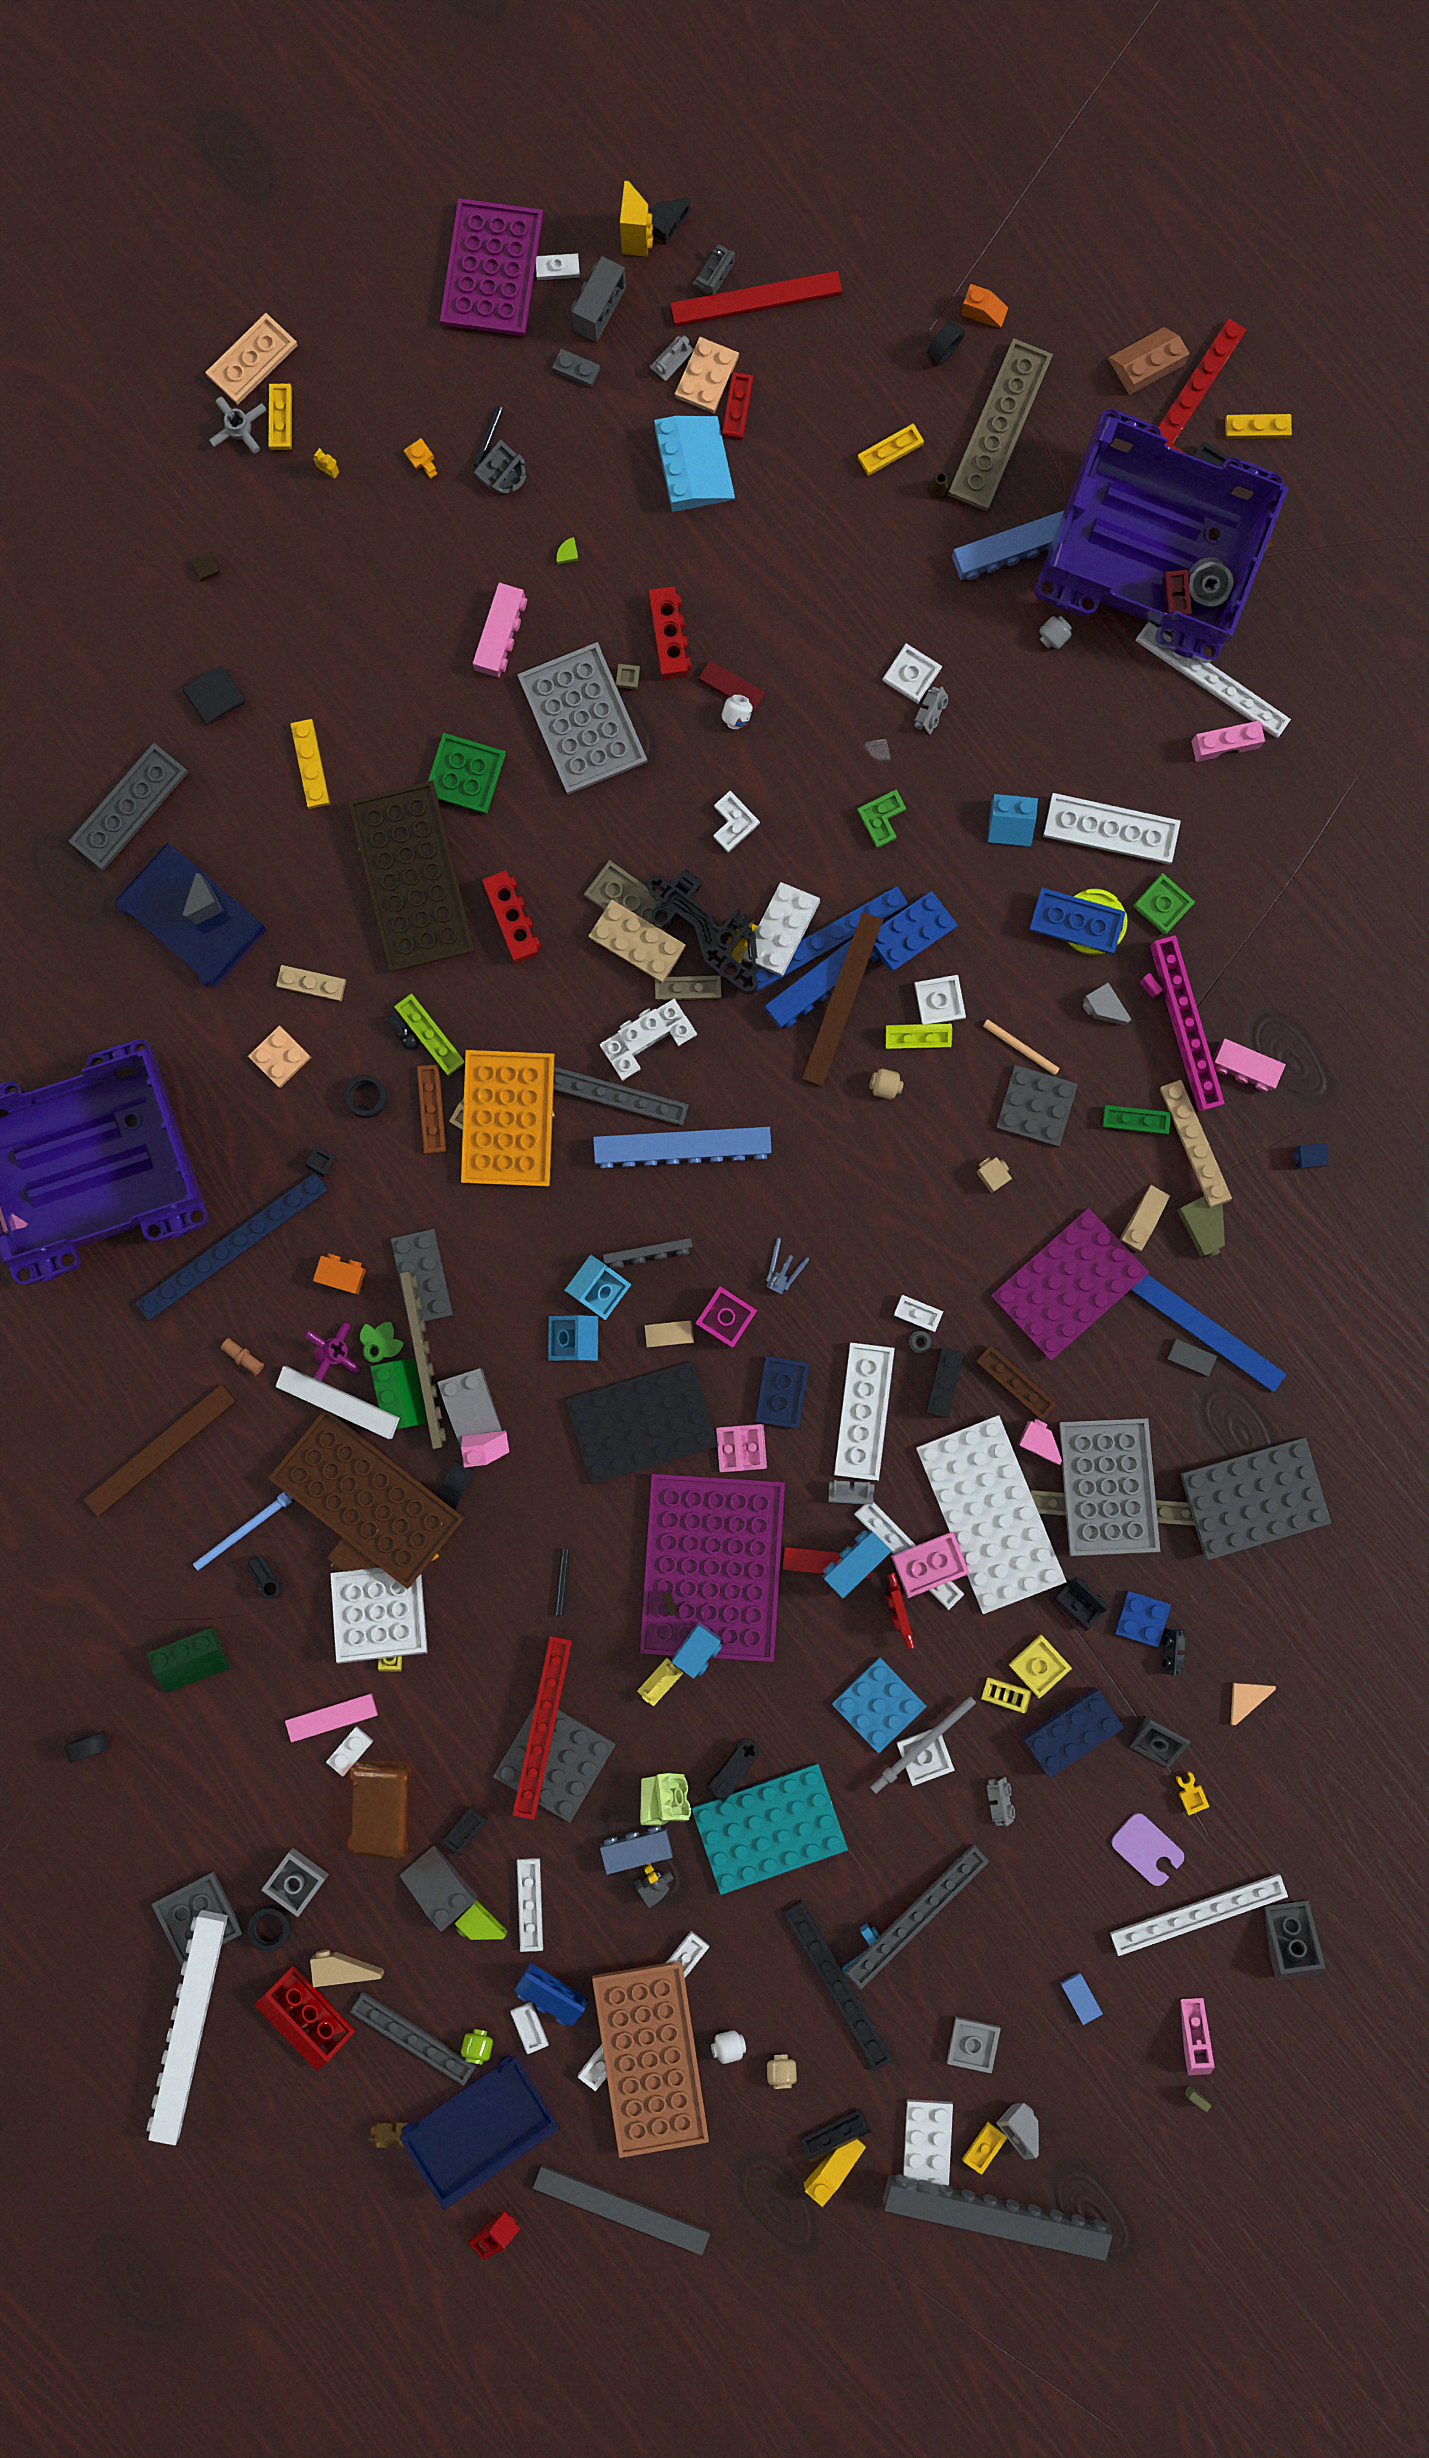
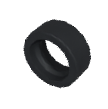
M950 320L932 340L927 349V355L938 364H943L957 349L966 331L953 320Z
M360 1075L352 1079L344 1092L347 1107L355 1115L362 1118H372L379 1115L385 1109L388 1101L385 1086L377 1078L370 1075ZM370 1084L377 1089L379 1100L373 1108L361 1109L355 1105L353 1094L358 1086Z
M106 1731L97 1732L64 1745L69 1763L93 1756L111 1747Z
M266 1905L259 1908L252 1915L247 1925V1936L250 1943L262 1951L279 1949L289 1939L292 1931V1921L289 1914L283 1908L276 1905ZM274 1915L281 1920L283 1931L277 1940L265 1941L258 1936L256 1925L261 1917Z

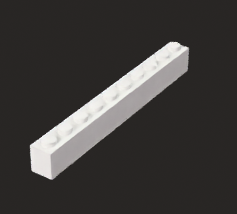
M201 1910L199 1915L193 1918L191 1924V1931H194L193 1939L188 1940L186 1953H189L188 1962L184 1961L181 1970L184 1980L183 1984L179 1983L176 1993L179 2003L178 2006H174L171 2020H175L174 2026L169 2028L166 2042H170L169 2049L163 2053L161 2064H164L165 2067L163 2073H159L156 2085L160 2087L158 2095L155 2094L152 2103V2109H155L154 2117L149 2118L147 2131H150V2141L176 2145L180 2137L228 1915Z

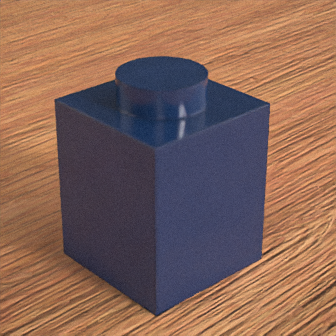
M1326 1143L1295 1147L1292 1159L1294 1165L1296 1164L1297 1170L1321 1168L1329 1165Z

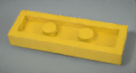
M269 384L270 450H292L291 384Z
M1291 414L1227 415L1225 418L1226 439L1290 438L1292 436Z
M913 423L858 454L857 459L869 476L924 445V440Z

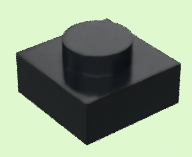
M316 1146L305 1163V1167L324 1177L335 1156Z

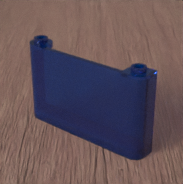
M169 842L165 844L115 900L118 903L115 906L125 916L129 912L199 974L197 979L206 987L211 984L216 988L267 931L255 917ZM198 873L210 884L223 911L198 925H193L183 916V912L195 875Z
M507 2055L498 2062L499 2065L415 2124L410 2122L401 2129L400 2141L443 2211L560 2129L516 2056L511 2057Z

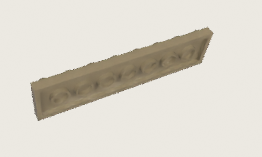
M1013 338L950 487L948 496L988 511L1052 359V353Z

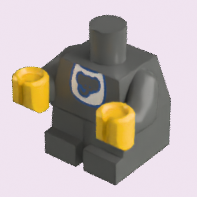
M647 1864L643 1867L647 1877L641 1881L640 1879L636 1880L634 1884L648 1908L661 1901L670 1890L667 1883L674 1878L670 1871L662 1876L659 1871L653 1872L654 1868L652 1865Z

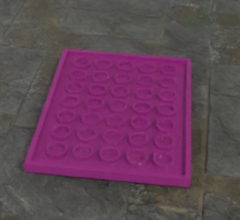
M652 1474L640 1653L674 1656L696 1624L700 1622L721 1638V1649L714 1658L774 1662L785 1482ZM669 1590L678 1610V1613L672 1616L668 1614L662 1598V1594Z

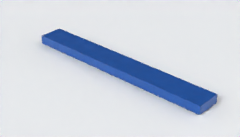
M1148 1274L1131 1289L1133 1293L1271 1392L1276 1391L1287 1375Z

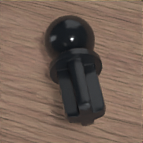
M397 1013L390 1015L386 1019L387 1023L396 1033L395 1037H402L401 1043L404 1048L412 1050L418 1046L419 1039L417 1035L408 1032L410 1026H406Z

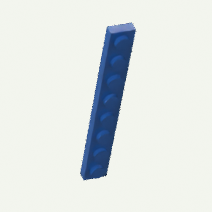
M898 886L800 941L783 977L853 938L862 912L885 920L906 908L908 903ZM758 967L759 971L755 975L758 980L757 992L783 977Z

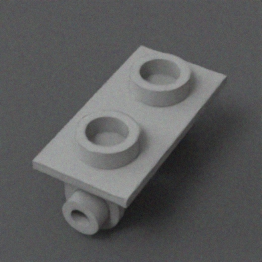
M684 335L682 337L678 336L655 360L650 368L667 381L694 351L688 345L689 339Z
M932 687L931 690H928L922 704L929 708L928 710L920 708L914 720V727L920 730L924 727L929 735L937 727L939 716L948 703V695L943 687H940V689Z
M837 1480L829 1483V1502L873 1505L874 1484H870V1482H854V1486H852L848 1481Z
M1006 1776L1001 1778L998 1783L997 1779H990L986 1785L989 1801L997 1800L998 1804L990 1805L992 1821L995 1822L996 1826L1004 1825L1005 1821V1826H1008L1015 1818V1809L1011 1805L1009 1797L1011 1796V1786L1007 1783Z

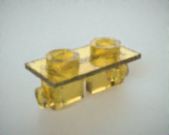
M376 2123V2126H371V2135H375V2139H370V2142L375 2144L376 2148H388L389 2144H398V2147L402 2148L412 2147V2143H418V2140L413 2138V2135L417 2134V2125H413V2123H396V2132H392V2123Z

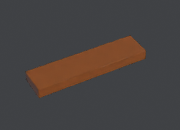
M439 1064L417 1066L424 1154L446 1152Z

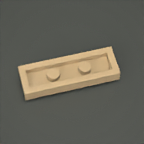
M281 965L276 986L341 1002L346 980Z

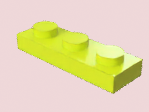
M952 1024L886 1025V1049L951 1047Z

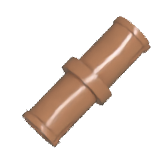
M230 1338L226 1339L222 1344V1351L235 1359L236 1364L243 1365L254 1375H257L263 1369L264 1363H261L249 1354L250 1351L248 1349L241 1348Z

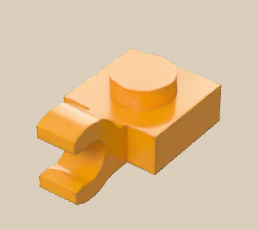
M422 439L404 449L405 455L416 470L422 467L430 479L437 475L436 468L431 462L434 456Z

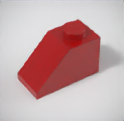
M503 2212L494 2217L468 2244L484 2260L505 2249L520 2228L512 2216Z

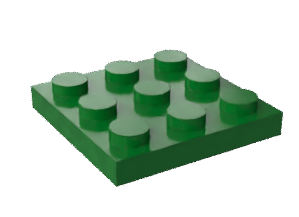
M443 733L428 781H434L438 800L487 815L506 751Z

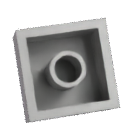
M292 1848L265 1884L262 1891L298 1917L329 1874Z

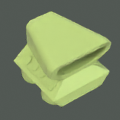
M666 1773L641 1779V1825L658 1826L669 1821L685 1822L689 1820L691 1808L686 1796L688 1793V1783L684 1774Z

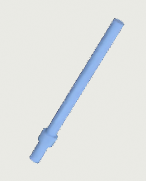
M284 1491L277 1497L278 1499L194 1562L193 1566L200 1570L281 1507H286L292 1503L293 1498Z

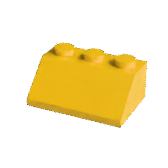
M624 181L620 217L622 254L647 257L648 248L652 249L653 246L652 214H649L647 202L629 181Z

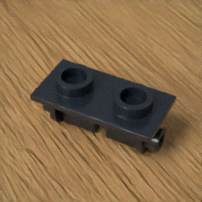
M1164 1628L1161 1673L1172 1676L1182 1675L1185 1655L1178 1654V1650L1185 1651L1186 1635H1184V1630Z

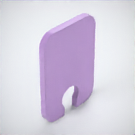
M1141 1813L1133 1814L1116 1832L1111 1841L1113 1848L1155 1886L1164 1884L1169 1876L1159 1871L1156 1867V1862L1160 1857L1169 1858L1171 1864L1176 1869L1184 1861L1182 1850Z

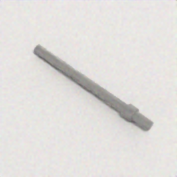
M971 1696L893 1767H888L882 1773L883 1776L870 1788L875 1793H878L887 1783H892L898 1778L897 1774L976 1704Z

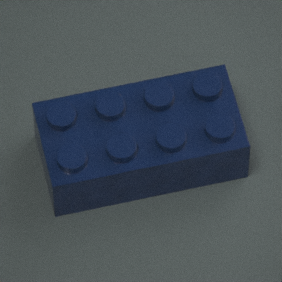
M1093 1687L1021 1738L1045 1774L1052 1778L1122 1730L1124 1726L1101 1692Z

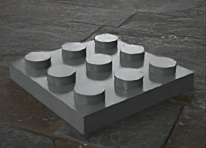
M1014 1065L996 1129L1060 1147L1078 1084Z
M214 1871L151 1904L181 1966L184 1961L188 1962L189 1953H186L188 1940L193 1939L194 1931H191V1924L193 1918L197 1917L201 1910L228 1915L222 1944L244 1932Z

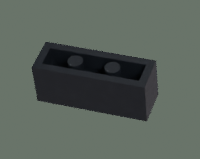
M940 1348L924 1413L949 1418L964 1356L963 1352Z

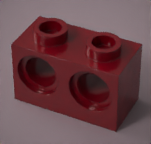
M1188 570L1165 572L1162 577L1165 613L1177 611L1190 616L1192 611Z

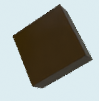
M211 551L191 560L200 581L221 573Z
M670 1590L664 1592L662 1598L670 1616L677 1614L678 1610Z

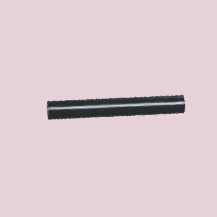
M501 406L495 407L473 464L476 468L488 452L504 411Z
M561 1548L555 1616H564L570 1549Z

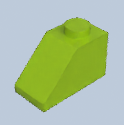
M477 1900L455 1922L458 1933L464 1938L467 1936L470 1940L503 1939L508 1932Z

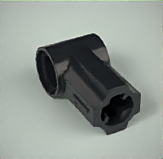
M263 1555L246 1565L263 1598L276 1599L282 1595L284 1586L277 1579ZM271 1582L276 1585L274 1595H270L267 1592V1586Z

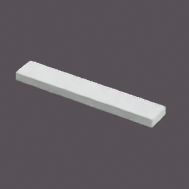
M283 1366L276 1387L383 1437L393 1438L400 1419L393 1414L321 1381H317L288 1366Z
M874 1502L873 1505L863 1504L854 1513L869 1530L873 1531L886 1544L893 1554L916 1546ZM952 1581L929 1590L948 1610L964 1595Z

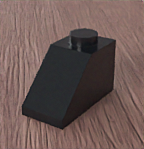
M681 198L659 202L653 209H649V214H652V235L667 244L690 212V199Z

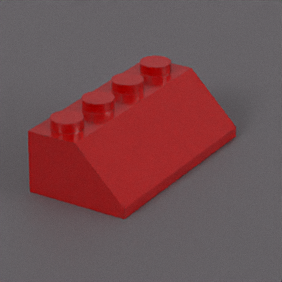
M294 1965L254 2004L315 2071L325 2065L355 2032Z

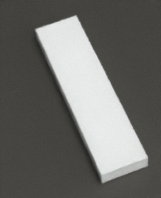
M540 1858L517 1859L520 1952L543 1951Z

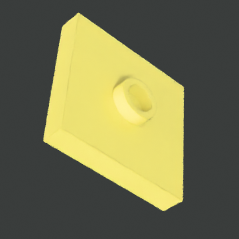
M1039 1635L1008 1664L1039 1699L1072 1669L1042 1635Z

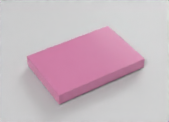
M953 1531L891 1556L907 1598L970 1574Z

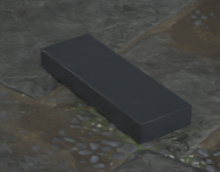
M859 2109L800 2140L811 2163L870 2133L871 2129L863 2111Z

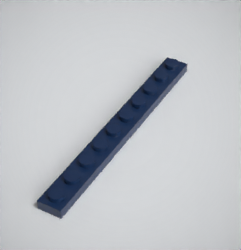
M313 1173L137 1301L136 1305L146 1319L151 1321L329 1191L317 1173Z

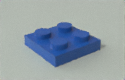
M1127 1591L1114 1633L1159 1647L1171 1604Z

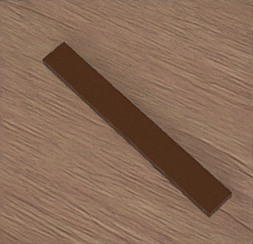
M864 912L861 913L802 1079L824 1086L884 919Z
M223 1384L218 1386L84 1499L86 1504L97 1517H100L236 1402L234 1397Z

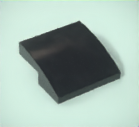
M222 665L200 676L182 690L206 726L224 718L227 712L245 703L244 697Z

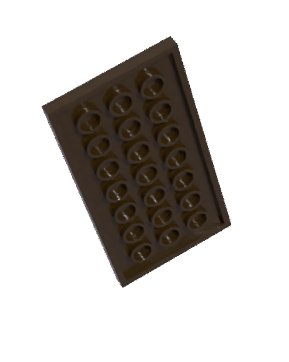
M434 781L348 801L389 971L394 972L475 952Z

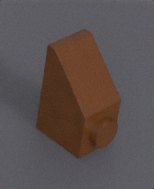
M344 1538L340 1540L327 1557L331 1561L329 1563L330 1566L338 1572L341 1570L347 1572L378 1567Z

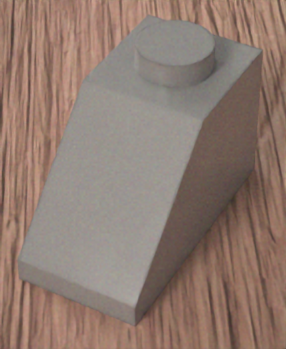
M1109 983L1098 988L1083 999L1085 1011L1088 1015L1092 1014L1095 1019L1120 1025H1126L1131 1021L1130 1016Z
M1018 2103L1012 2104L996 2124L1024 2160L1035 2159L1039 2156L1038 2120L1028 2105Z

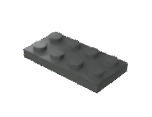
M435 1229L391 1238L404 1303L405 1297L400 1273L411 1271L412 1275H416L418 1288H415V1294L421 1300L422 1310H419L420 1319H424L426 1322L453 1316Z
M691 1238L604 1254L603 1257L605 1265L610 1266L611 1269L624 1267V1263L631 1261L633 1265L646 1263L645 1259L654 1257V1261L667 1259L668 1254L676 1253V1257L689 1255V1251L693 1250Z

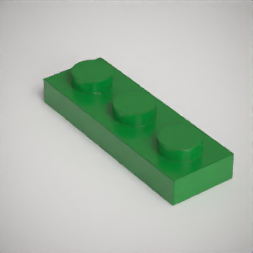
M1105 1105L1102 1128L1168 1135L1171 1112Z

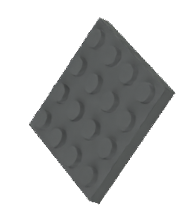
M535 1706L493 1776L518 1791ZM558 1709L538 1804L570 1823L616 1743Z

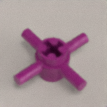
M343 1322L335 1338L323 1340L310 1329L305 1332L304 1337L317 1346L315 1358L320 1363V1366L314 1375L315 1380L322 1381L329 1366L341 1363L354 1374L359 1372L360 1367L346 1357L348 1351L343 1340L351 1327L348 1323Z

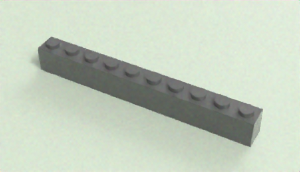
M889 2174L882 2199L884 2211L1104 2261H1106L1113 2236L1109 2224L1100 2219L1090 2220L1078 2214L1068 2215L1056 2209H1042L1034 2204H1019L1012 2199L1002 2200L989 2194H975L967 2189L957 2190L945 2184L935 2185L923 2179H909L901 2174L896 2176Z

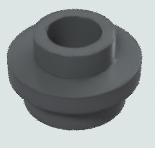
M924 1331L914 1332L909 1338V1346L916 1353H924L931 1346V1338ZM917 1338H922L924 1340V1344L922 1346H918L916 1344Z

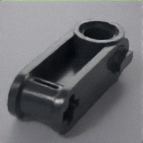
M751 1739L741 1740L721 1768L710 1779L705 1789L722 1802H725L759 1754L758 1745ZM745 1745L747 1747L752 1745L751 1749L753 1750V1753H747L746 1755H744L745 1750L743 1749V1747Z

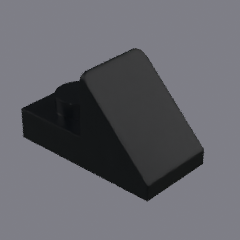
M454 1461L445 1481L440 1487L437 1497L456 1511L475 1470L464 1467V1465Z

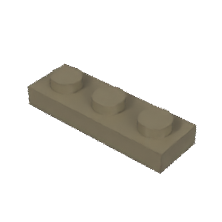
M667 977L663 983L655 979L656 1001L721 999V977Z

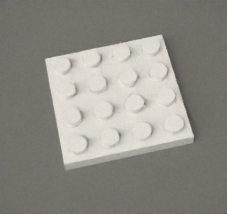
M380 1567L331 1573L336 1662L338 1664L427 1653L421 1574L412 1586L406 1589Z

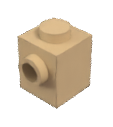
M989 1157L979 1164L980 1169L977 1171V1174L991 1193L1012 1179L1007 1172L1009 1168L1002 1159L999 1161L996 1157L991 1160Z

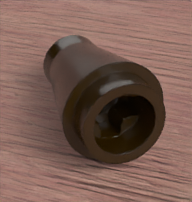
M938 472L928 485L930 494L936 498L946 496L950 489L948 476L945 472Z

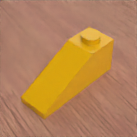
M856 2139L829 2153L804 2182L805 2192L823 2207L839 2188L866 2146Z

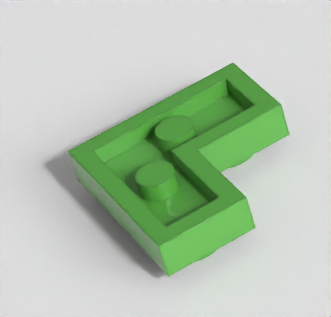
M897 789L857 809L877 849L897 838L888 819L906 811V807Z

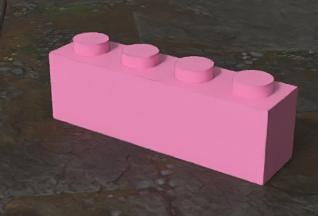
M498 583L473 661L475 671L498 678L501 671L505 672L508 659H506L507 652H511L513 649L514 639L512 637L514 631L519 630L521 623L519 615L521 611L525 610L527 605L524 590Z

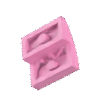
M764 1424L716 1428L720 1472L767 1468Z

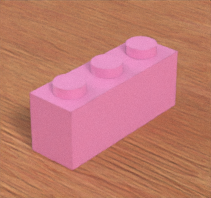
M1228 1039L1220 1041L1212 1060L1216 1072L1223 1075L1229 1073L1236 1076L1235 1079L1245 1084L1250 1082L1256 1085V1089L1263 1092L1276 1089L1286 1065Z

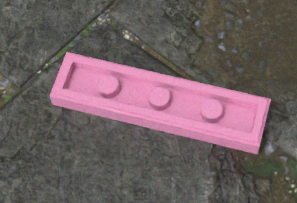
M370 1693L287 1719L285 1723L291 1742H295L377 1716L378 1712L373 1695Z

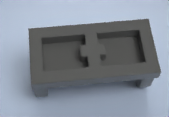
M717 244L702 271L695 278L693 287L707 295H715L735 263V252Z

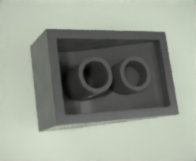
M435 1845L400 1874V1877L425 1914L441 1932L468 1909L478 1897Z
M1309 1901L1264 1906L1270 1959L1275 1980L1280 1981L1320 1975L1326 1967Z

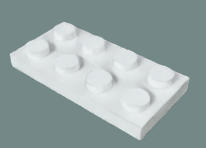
M780 882L755 932L758 956L756 966L783 977L820 903V898ZM747 948L743 960L752 964Z
M907 2099L904 2176L913 2180L923 2179L935 2185L945 2184L949 2186L952 2102Z

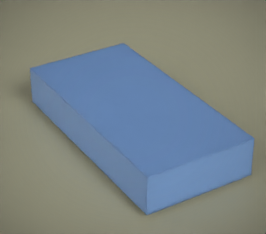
M1080 1972L1061 1982L1083 2025L1103 2014Z

